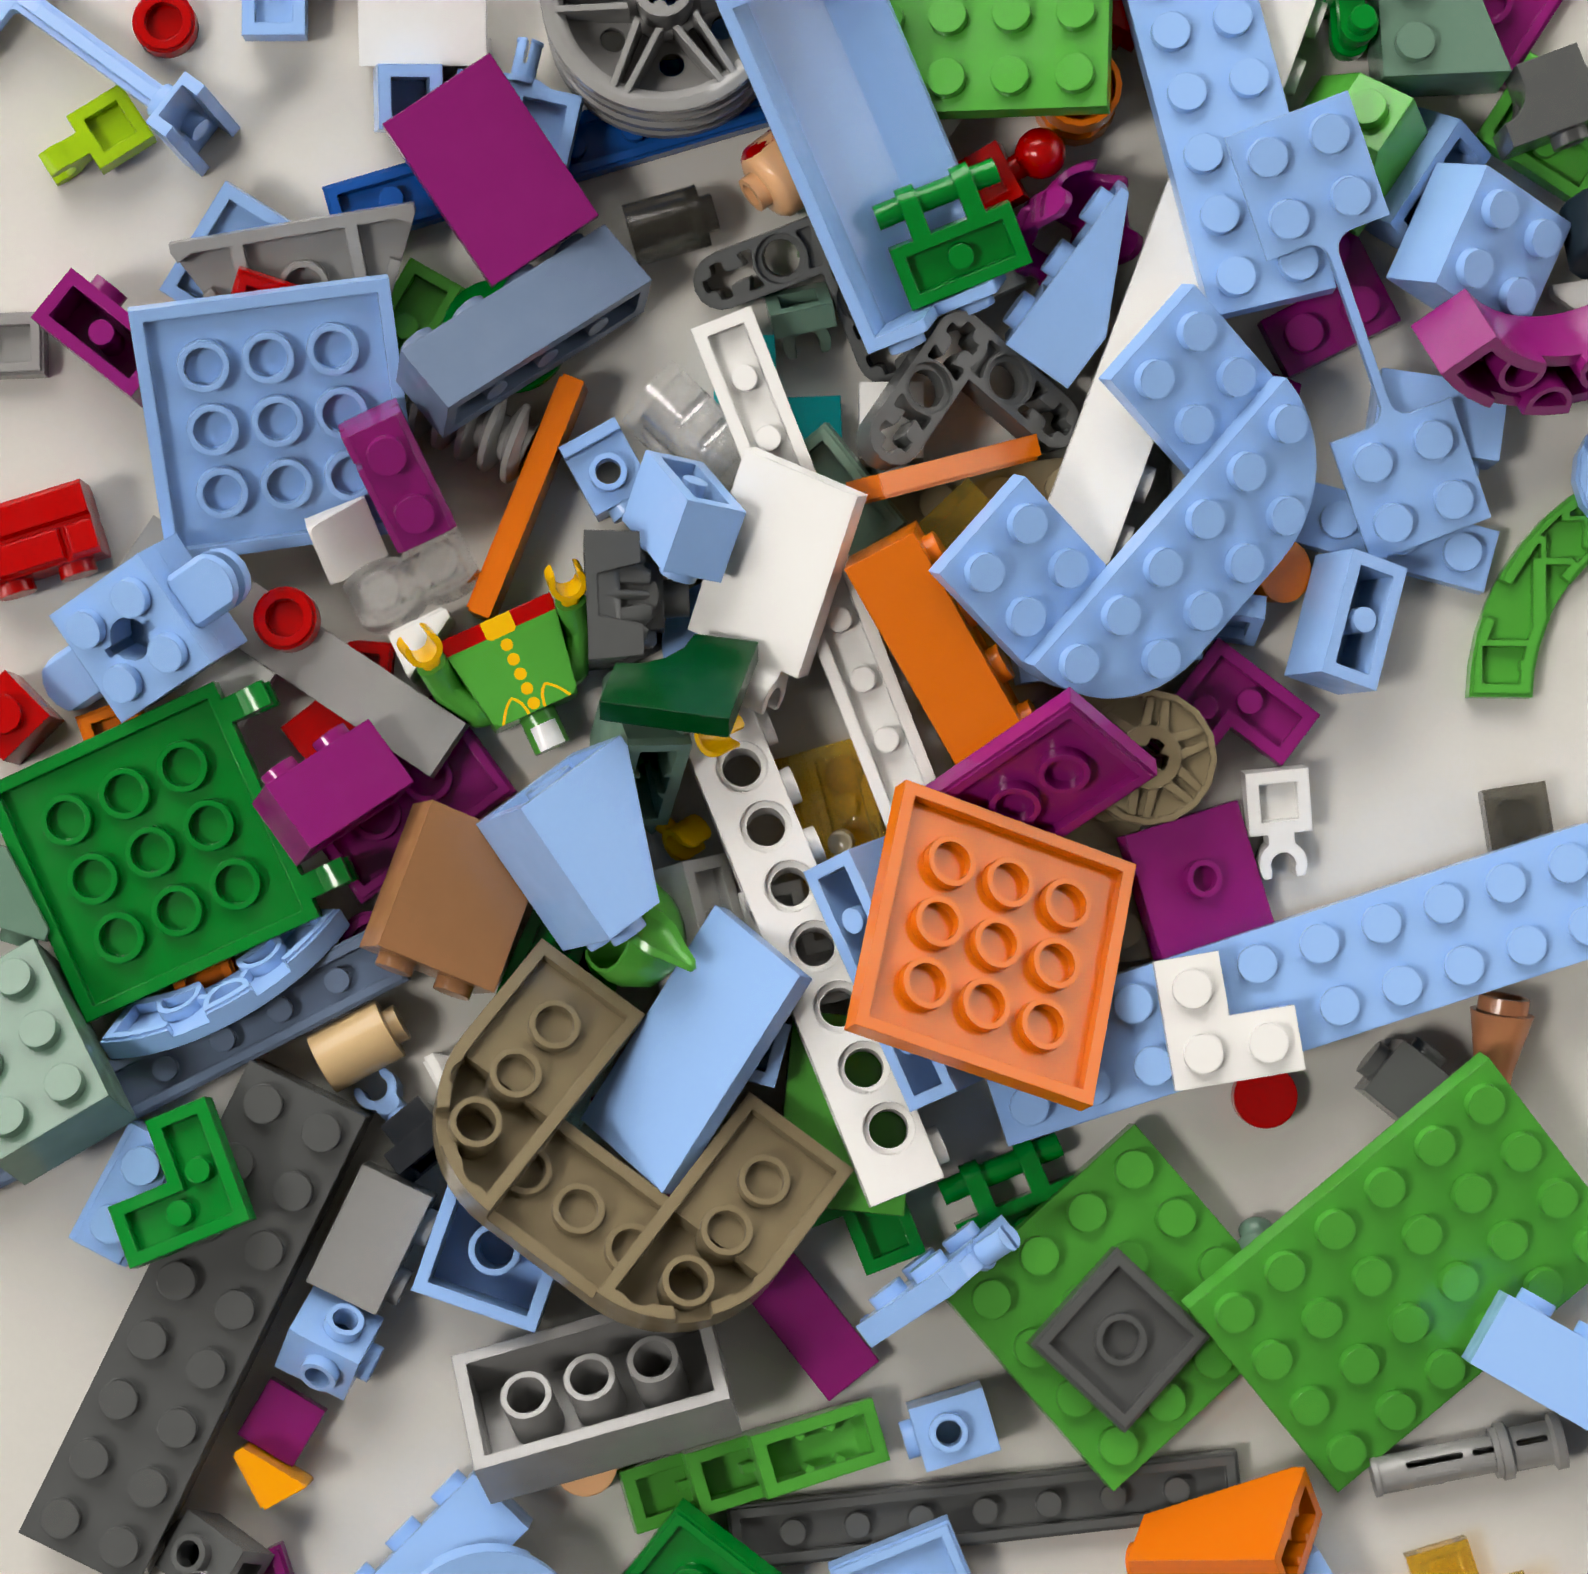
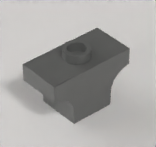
M1577 42L1517 64L1505 80L1513 105L1512 118L1493 137L1501 161L1550 143L1553 151L1559 152L1588 139V67L1583 60Z

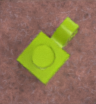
M116 85L67 115L66 118L76 133L50 146L38 156L56 185L60 186L77 176L92 160L95 161L103 175L155 144L157 140L127 93Z

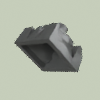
M584 530L583 559L586 577L585 596L587 602L589 671L613 669L615 663H637L662 650L665 618L690 616L689 584L679 583L671 579H663V575L659 572V566L648 552L640 548L639 531Z

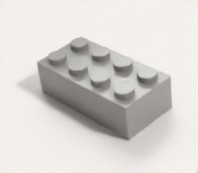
M599 1314L451 1356L474 1472L490 1504L742 1433L715 1325L689 1332H652L627 1326L603 1314Z

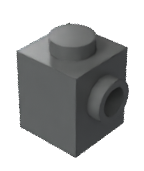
M1415 1037L1411 1044L1404 1039L1393 1038L1387 1046L1379 1041L1370 1049L1358 1065L1356 1071L1363 1077L1354 1088L1397 1121L1450 1076L1441 1069L1447 1059L1418 1037Z
M187 1509L184 1516L178 1519L167 1532L164 1540L165 1548L154 1566L165 1574H264L275 1554L221 1514Z

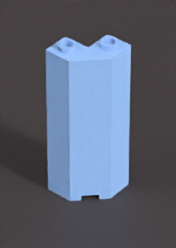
M715 0L867 353L871 354L888 347L891 355L903 353L926 341L924 332L931 327L938 316L955 309L966 311L968 315H971L994 304L993 294L999 291L1007 279L1005 274L912 311L888 247L911 239L907 225L903 221L880 230L871 206L894 198V190L908 184H912L913 188L916 189L948 176L947 169L958 165L890 0ZM958 199L924 213V216L931 231L963 218L965 214Z

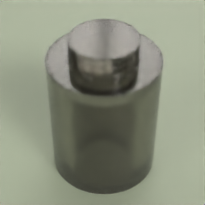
M695 184L621 205L633 250L640 266L712 246L709 233L721 230L711 194L698 196Z

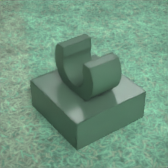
M825 281L776 291L764 296L774 338H781L784 352L789 359L797 358L795 340L803 333L812 332L817 335L822 353L830 350L831 336L828 328L836 327L837 322L833 301Z

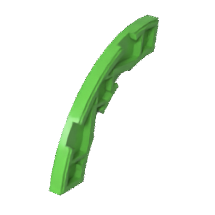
M1574 494L1563 500L1534 526L1517 545L1499 572L1483 604L1473 634L1467 664L1465 698L1529 699L1533 697L1534 671L1537 656L1550 620V615L1568 585L1588 565V518L1578 507Z

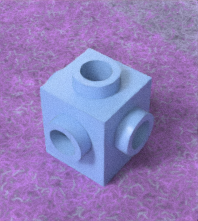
M313 1286L288 1329L274 1367L301 1379L314 1390L327 1392L344 1401L356 1378L367 1383L380 1360L385 1347L374 1342L384 1318L371 1314Z

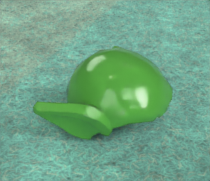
M657 883L656 887L660 902L642 915L646 926L640 932L617 946H613L610 941L595 951L590 952L588 948L585 950V960L590 973L614 992H616L617 985L620 987H652L669 977L676 966L689 972L696 969V960L686 946L687 937L680 910L674 899Z

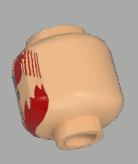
M770 129L743 150L740 161L745 176L739 180V185L747 200L757 210L763 211L768 207L780 216H792L802 210L804 205Z

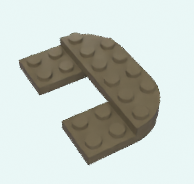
M541 938L464 1032L445 1064L436 1093L432 1119L433 1143L442 1175L456 1199L474 1219L604 1316L633 1328L664 1333L689 1332L719 1324L746 1309L762 1295L848 1180L854 1169L749 1092L671 1195L668 1197L666 1194L661 1193L658 1188L565 1120L634 1034L644 1019L645 1014Z

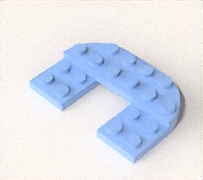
M1181 284L1098 378L1185 475L1110 563L1106 565L1025 476L1013 474L928 570L1019 667L1049 685L1065 690L1071 687L1078 694L1101 699L1132 697L1158 688L1184 671L1203 652L1288 553L1302 530L1312 503L1317 471L1316 446L1311 422L1301 398L1286 377L1273 376L1194 284Z

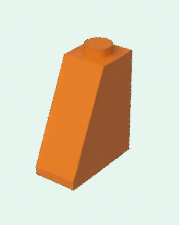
M1291 1467L1144 1514L1135 1540L1129 1543L1126 1550L1125 1563L1127 1574H1304L1323 1515L1306 1468Z

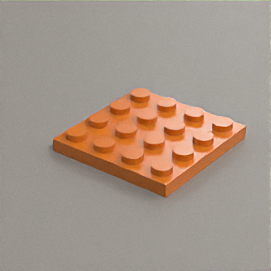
M906 779L896 786L844 1030L1078 1111L1093 1106L1136 864Z

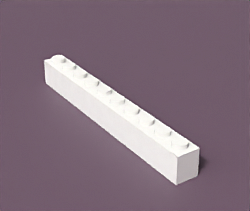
M1259 0L1284 94L1293 97L1307 60L1296 57L1303 36L1315 39L1328 3L1320 0ZM1169 175L1048 498V502L1106 565L1110 563V560L1117 555L1133 536L1135 527L1124 524L1132 501L1144 504L1157 468L1146 465L1154 443L1153 439L1098 378L1181 284H1194L1199 289Z

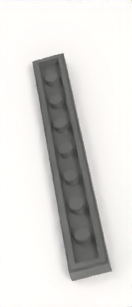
M1235 1448L1151 1457L1115 1491L1110 1490L1088 1464L756 1500L727 1509L726 1513L728 1532L773 1567L832 1561L945 1514L949 1517L960 1547L1140 1527L1144 1514L1241 1484L1237 1451Z

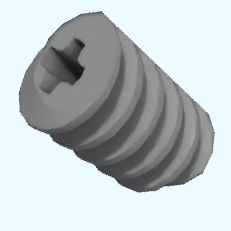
M408 398L406 403L407 416L409 417L408 423L416 439H420L431 428V445L437 450H443L455 439L453 453L455 459L460 461H466L478 450L476 464L478 470L482 472H489L501 460L499 476L500 480L506 484L513 482L520 475L541 421L535 427L529 425L531 405L526 403L512 416L506 414L508 400L506 398L445 438H442L410 398Z

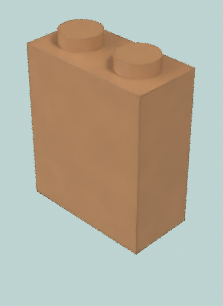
M435 800L414 803L359 947L377 954L375 965L384 970L405 977H412L414 970L436 978L433 988L448 996L469 1001L472 993H495L528 900L477 827L476 823L480 821L479 819Z

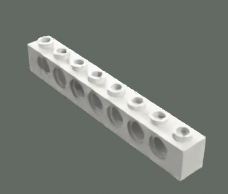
M741 706L738 714L744 721V728L730 734V737L738 741L740 746L721 756L708 757L699 750L695 742L694 733H690L692 748L688 762L757 933L812 978V981L791 1012V1016L869 1208H872L944 1178L940 1165L950 1161L949 1155L936 1125L925 1129L917 1109L910 1112L880 1043L845 1031V1026H833L827 1023L821 1015L820 1003L828 994L843 992L851 996L853 990L851 978L803 873L826 861L827 858L814 826L802 829L793 806L803 802L790 767L787 766L778 770L769 747L779 743L767 710H765L764 714H759ZM747 756L755 760L761 770L758 779L754 783L743 787L731 784L725 778L723 770L727 762L732 758ZM767 814L778 818L785 829L782 839L771 846H761L753 842L747 833V828L755 817ZM793 873L806 881L809 894L802 903L795 906H786L774 898L771 892L772 884L783 874ZM820 933L830 940L833 946V955L828 962L820 966H809L799 959L795 946L798 940L805 934ZM856 1052L873 1054L879 1060L882 1067L880 1080L870 1087H858L852 1084L845 1074L844 1066L846 1060ZM893 1112L903 1119L906 1125V1137L902 1144L894 1148H883L873 1141L870 1136L869 1125L871 1119L878 1113Z

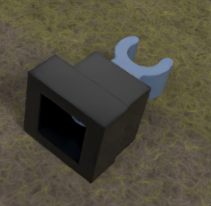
M382 1068L379 1070V1074L387 1083L385 1096L380 1100L373 1101L370 1095L360 1088L354 1089V1096L361 1106L370 1112L379 1114L386 1121L380 1127L395 1146L385 1153L384 1157L399 1176L414 1183L438 1163L432 1132L434 1107L419 1096L407 1104L402 1098L403 1085L399 1077L390 1070Z

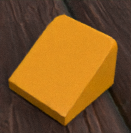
M249 1441L234 1452L235 1455L233 1457L260 1508L263 1507L264 1510L303 1490L314 1480L309 1473L296 1465L293 1467L289 1466Z

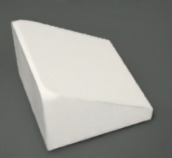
M364 495L304 519L309 536L331 586L350 578L388 556L387 549Z
M440 607L390 631V635H388L407 677L413 683L420 679V675L418 674L417 667L409 663L398 650L397 639L401 637L411 651L422 648L427 640V635L419 623H426L441 641L446 639L456 625L453 616L446 608Z

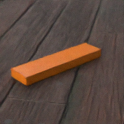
M565 373L563 376H559L466 606L473 617L486 621L497 616L500 612L562 458L558 447L568 442L587 396L588 390L585 381Z

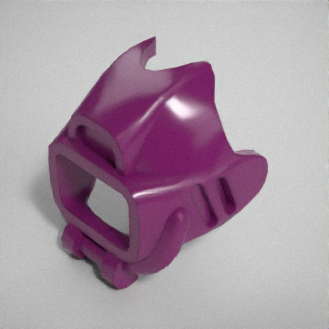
M1098 159L1080 162L1058 175L1045 190L1031 197L1020 209L1016 217L1033 263L1013 271L1023 277H1033L1040 286L1047 277V274L1040 269L1048 255L1032 245L1039 229L1056 220L1071 230V244L1085 225V222L1079 218V214L1094 192L1100 186L1110 191L1118 179L1126 184L1128 189V178L1121 175L1094 172L1093 170L1096 168ZM1128 207L1118 265L1133 260L1140 253L1143 246L1142 235L1134 231L1129 225Z

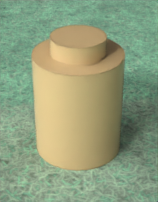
M377 1000L369 1002L307 1036L308 1045L319 1068L336 1093L406 1056L402 1043L411 1039L409 1031L394 1005L383 1009Z

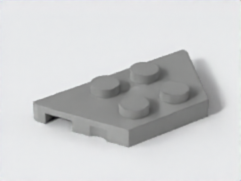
M415 201L171 241L168 245L172 257L177 263L180 262L204 293L203 297L231 294L240 266L297 285L387 274L392 296L416 207Z

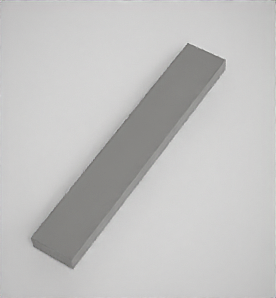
M153 515L121 564L137 553L164 540L161 519ZM251 580V590L246 598L229 611L248 640L238 648L356 727L369 719L392 752L434 779L469 725L321 626L315 640L301 651L284 653L266 645L255 631L253 613L259 599L268 591Z

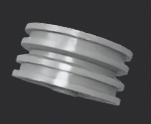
M540 0V5L555 65L572 94L582 96L584 100L583 106L604 122L620 130L649 138L671 139L689 137L711 131L738 116L757 98L731 37L720 40L715 38L711 32L714 22L722 18L715 0H675L676 2L670 6L663 0L655 2L653 0ZM605 32H620L626 40L624 47L617 52L606 50L600 42ZM680 58L684 62L682 73L674 77L664 75L659 68L662 60Z

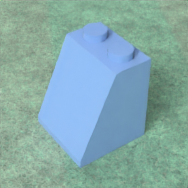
M621 735L573 752L476 823L562 951L586 946L592 952L610 941L613 946L620 945L646 926L642 915L660 902L629 749Z

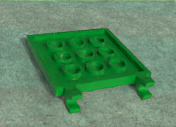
M263 680L257 681L225 697L219 682L213 681L0 779V832L50 928L48 939L86 1023L93 1022L322 917V910L316 898L360 879L350 856L339 857L304 873L301 864L299 866L295 865L252 805L265 784L260 779L261 775L237 723L281 705L270 681L265 683Z

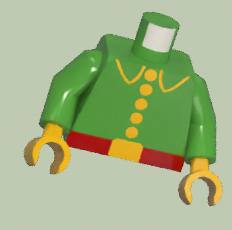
M572 559L575 575L570 581L566 583L556 582L551 565H548L544 570V577L550 592L441 641L426 623H419L427 635V640L422 648L411 651L401 637L397 639L398 650L409 663L417 667L418 674L438 705L472 727L490 726L496 734L521 724L535 756L544 754L570 741L556 707L575 699L578 695L577 685L582 683L589 675L587 602L584 595L586 591V577L577 559Z

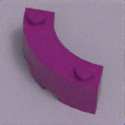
M1465 288L1411 325V328L1444 379L1465 397L1485 407L1490 408L1493 403L1516 406L1522 415H1555L1569 413L1572 403L1588 400V305L1553 315L1517 316L1491 309L1475 299Z

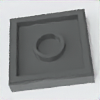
M1112 1246L1026 1343L1115 1427L1126 1433L1209 1339L1210 1335L1118 1247Z

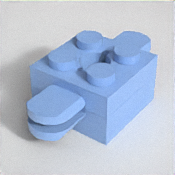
M176 533L131 557L49 615L68 643V646L55 654L42 670L43 685L48 696L56 705L67 711L84 709L104 697L120 722L123 723L190 681L248 641L229 613L230 610L238 606L246 598L251 590V576L246 563L236 553L227 548L210 549L192 558Z

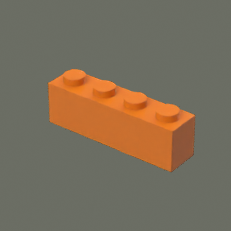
M917 520L849 556L844 570L956 765L1034 712L1036 708L1029 699L1019 703L1008 681L1015 678V674L1003 650L997 643L990 647L987 646L976 626L978 623L928 571L946 549L934 531L925 535Z

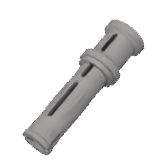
M1556 1412L1545 1413L1544 1420L1506 1427L1503 1422L1493 1423L1491 1427L1486 1428V1435L1369 1458L1370 1466L1368 1467L1375 1496L1381 1497L1383 1494L1438 1485L1495 1473L1498 1479L1510 1480L1516 1478L1518 1471L1553 1464L1558 1470L1570 1468V1459L1560 1417Z

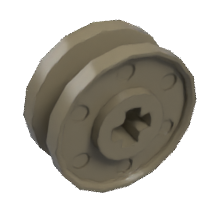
M1151 690L1132 697L1118 698L1098 710L1142 748L1149 741L1156 744L1159 749L1155 756L1163 758L1161 769L1157 768V776L1105 809L1104 812L1117 821L1147 826L1174 821L1199 804L1212 785L1218 760L1213 732L1199 710L1178 695L1158 690Z

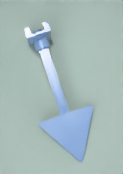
M0 0V32L13 15L21 14L147 107V114L150 116L146 121L149 127L186 166L201 177L210 167L198 153L217 128H221L232 137L241 128L208 88L186 71L174 86L171 84L161 85L48 1Z

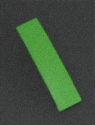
M867 1397L618 1469L617 1474L634 1532L641 1534L659 1528L682 1498H685L708 1516L765 1497L769 1500L889 1461L890 1457L872 1397Z

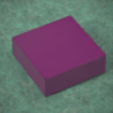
M273 1376L268 1381L237 1434L293 1467L328 1408Z

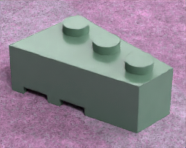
M1365 0V4H1369L1375 9L1379 20L1378 30L1367 46L1369 77L1410 97L1492 94L1498 92L1512 72L1483 0Z

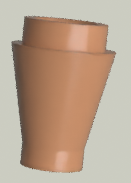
M1489 991L1478 995L1477 1005L1470 1006L1473 1056L1480 1051L1489 1057L1511 1086L1512 1075L1533 1023L1534 1016L1529 1014L1530 999L1510 993Z

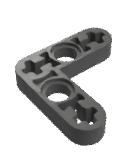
M809 216L715 251L703 259L695 269L693 283L696 294L707 306L719 310L734 308L823 273L856 362L864 376L873 382H889L911 351V349L905 351L895 360V370L888 371L884 362L873 364ZM773 240H788L797 248L800 260L797 269L793 273L779 275L768 268L764 255L767 246ZM750 249L752 251L753 269L764 285L755 288L754 277L751 275L740 279L732 285L733 296L726 297L725 292L721 288L711 290L708 285V279L716 274L714 263L721 262L725 271L740 268L748 263L741 252Z
M957 310L937 318L931 327L924 332L926 341L911 349L861 422L856 433V446L861 458L874 469L887 471L911 462L918 455L960 391L1016 439L1037 434L1042 454L1068 446L1079 418L1077 406L1066 394L1025 358L1007 346L1006 342L973 314L968 315L967 311ZM958 330L962 335L958 345L963 351L949 356L943 364L934 360L943 356L950 347L952 338L948 333ZM994 366H1001L1012 375L1014 391L1009 399L1000 398L991 388L990 373ZM915 373L923 374L933 383L935 399L930 407H922L911 396L909 385ZM1023 404L1030 408L1023 412H1018V408ZM1050 411L1054 416L1051 421V427L1056 432L1046 435L1042 430L1046 420L1041 414ZM902 416L910 420V422L901 425L893 436L892 442L897 448L886 452L882 447L886 437L881 430L895 425Z

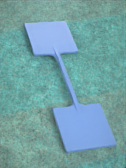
M1348 90L1224 137L1266 261L1276 259L1307 246H1318L1327 254L1379 407V416L1372 426L1329 443L1366 552L1384 559L1491 518L1452 398H1445L1411 412L1404 413L1395 410L1388 399L1339 254V242L1342 236L1349 230L1390 214Z

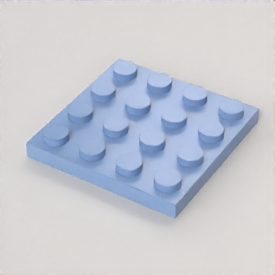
M387 274L128 307L164 539L176 533L192 558L216 548H227L237 555L313 545L304 519L363 495L380 535L388 534L358 473L356 464L353 463L342 441L337 426L360 413L394 398L397 399L408 422L405 394L396 382L399 349L390 282Z

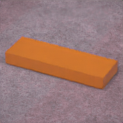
M1037 434L845 483L846 486L868 494L865 504L1035 461L1042 454Z

